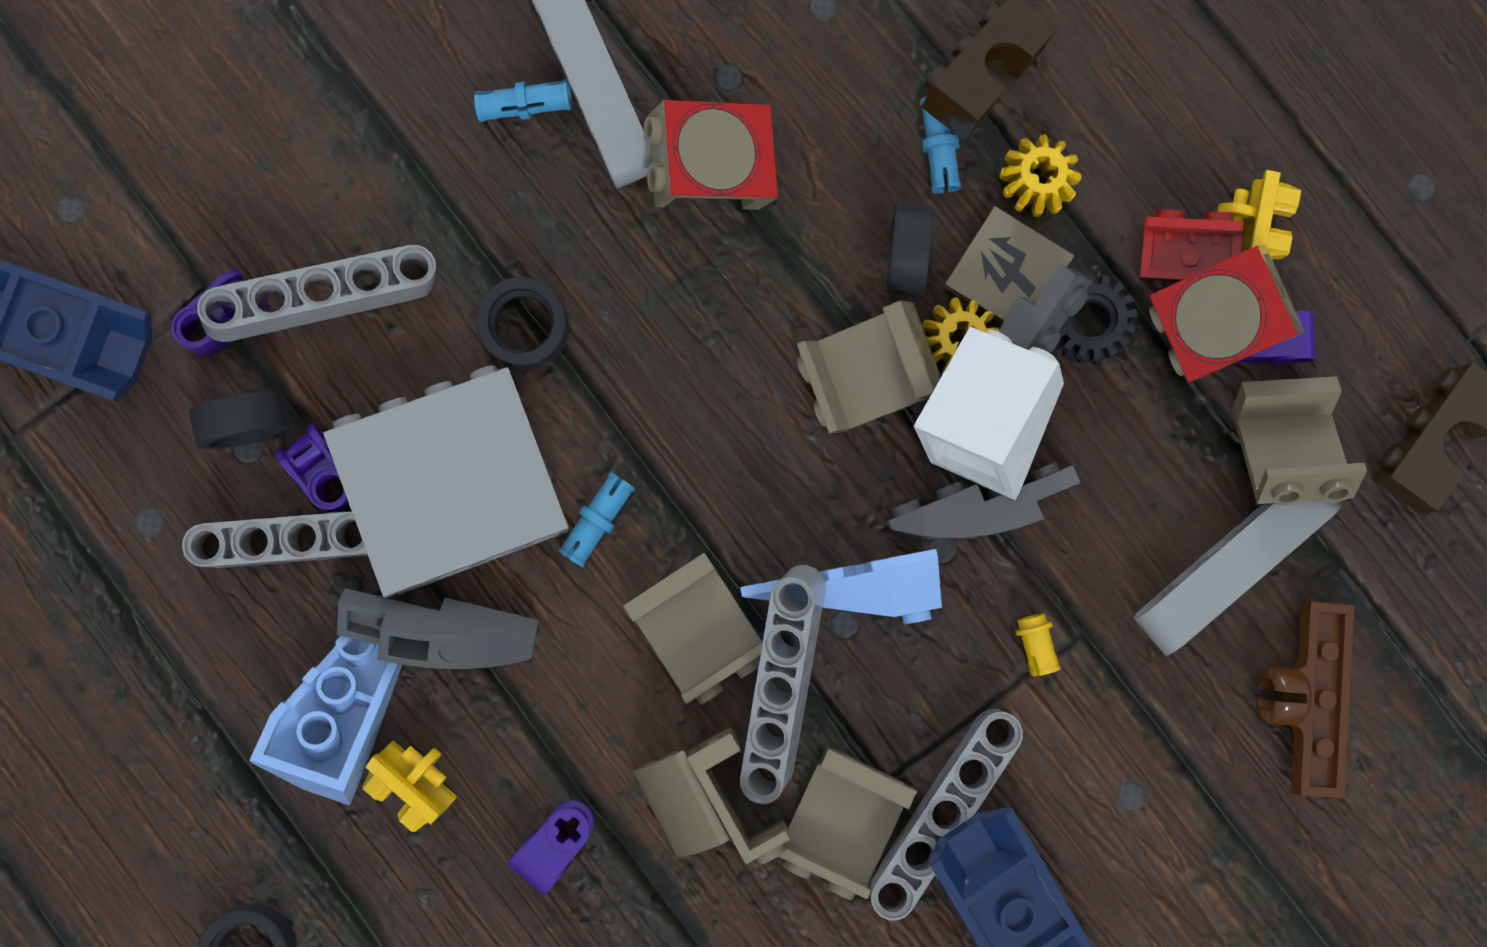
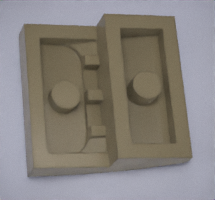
M683 750L675 751L658 761L648 762L633 771L677 857L697 854L729 841Z

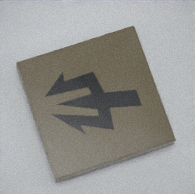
M994 206L947 280L944 288L968 303L971 300L978 301L979 310L984 313L991 311L994 314L993 318L1003 324L1018 296L1037 302L1060 265L1068 267L1074 255Z

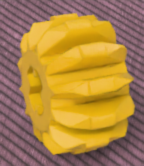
M1046 134L1038 138L1036 146L1029 139L1024 138L1018 145L1019 152L1009 150L1005 156V161L1009 166L1001 169L999 178L1010 182V184L1004 188L1002 193L1005 198L1018 195L1019 200L1015 204L1016 211H1022L1027 203L1032 204L1031 212L1034 217H1040L1045 206L1050 212L1056 214L1062 208V201L1071 202L1076 195L1071 186L1079 183L1081 174L1070 168L1078 161L1077 155L1063 157L1061 153L1066 146L1065 142L1059 141L1054 148H1050ZM1036 168L1041 169L1042 177L1048 178L1045 184L1039 183L1038 175L1032 174Z
M953 298L949 303V312L944 307L937 305L932 310L936 321L924 320L922 324L923 330L932 335L926 338L930 349H935L936 351L933 353L935 362L937 363L940 359L946 362L942 369V375L957 350L959 342L957 341L955 344H952L950 341V337L956 329L963 330L962 336L967 333L969 327L985 333L987 330L1000 331L999 328L985 327L994 317L991 311L985 312L980 318L975 315L978 309V301L971 300L966 311H963L960 300Z

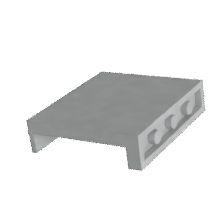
M496 365L480 368L470 374V381L455 386L452 385L451 381L435 384L424 390L425 397L407 402L406 397L387 401L378 407L380 413L363 419L360 414L348 415L332 423L334 429L323 432L383 597L393 598L568 532V525L508 367L500 370L497 369Z

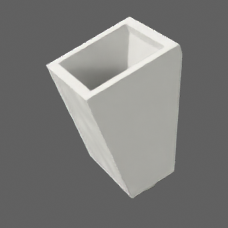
M969 327L914 424L916 433L930 462L1016 500L1064 384L1059 362H1057L1052 354L1043 349L1032 347L1030 350L1014 345L1007 336L998 331L987 330L985 333Z

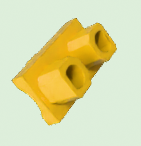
M1266 170L1263 179H1256L1252 182L1250 196L1248 190L1236 189L1233 203L1218 205L1217 212L1234 214V221L1244 222L1241 253L1257 245H1266L1272 259L1281 260L1290 253L1292 232L1271 228L1273 214L1285 217L1293 216L1299 206L1301 189L1279 182L1280 172Z
M393 740L379 754L374 755L365 766L370 772L362 786L363 790L375 800L382 802L392 792L400 797L406 804L398 812L397 816L399 821L411 832H416L427 822L431 825L458 797L443 784L447 777L434 766L442 755L436 748H433L423 757L412 746L405 751Z

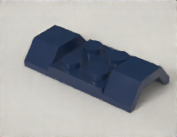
M0 259V361L117 402L136 383L152 342L151 313Z
M1005 807L978 812L937 841L928 864L976 947H1092L1012 808Z

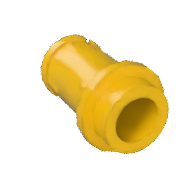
M1045 613L1018 619L1019 629H1016L1015 633L1016 636L1022 637L1030 675L1041 676L1060 670L1061 667L1049 628L1053 627L1052 621H1047Z

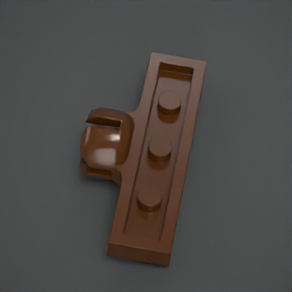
M1301 601L1299 649L1296 665L1292 668L1269 667L1258 679L1256 689L1278 691V700L1255 698L1257 710L1262 719L1270 724L1288 725L1293 730L1292 794L1345 798L1355 605Z

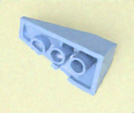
M936 549L819 572L825 581V596L822 608L889 617L902 616L903 624L932 619L930 610L942 608ZM779 580L740 587L742 597L770 601L773 587ZM796 583L789 584V591L795 599L808 601V594L801 585Z
M340 636L335 642L336 646L316 668L312 667L302 678L303 683L285 703L281 702L270 714L250 758V762L303 790L350 805L371 755L402 665L378 660L379 645Z

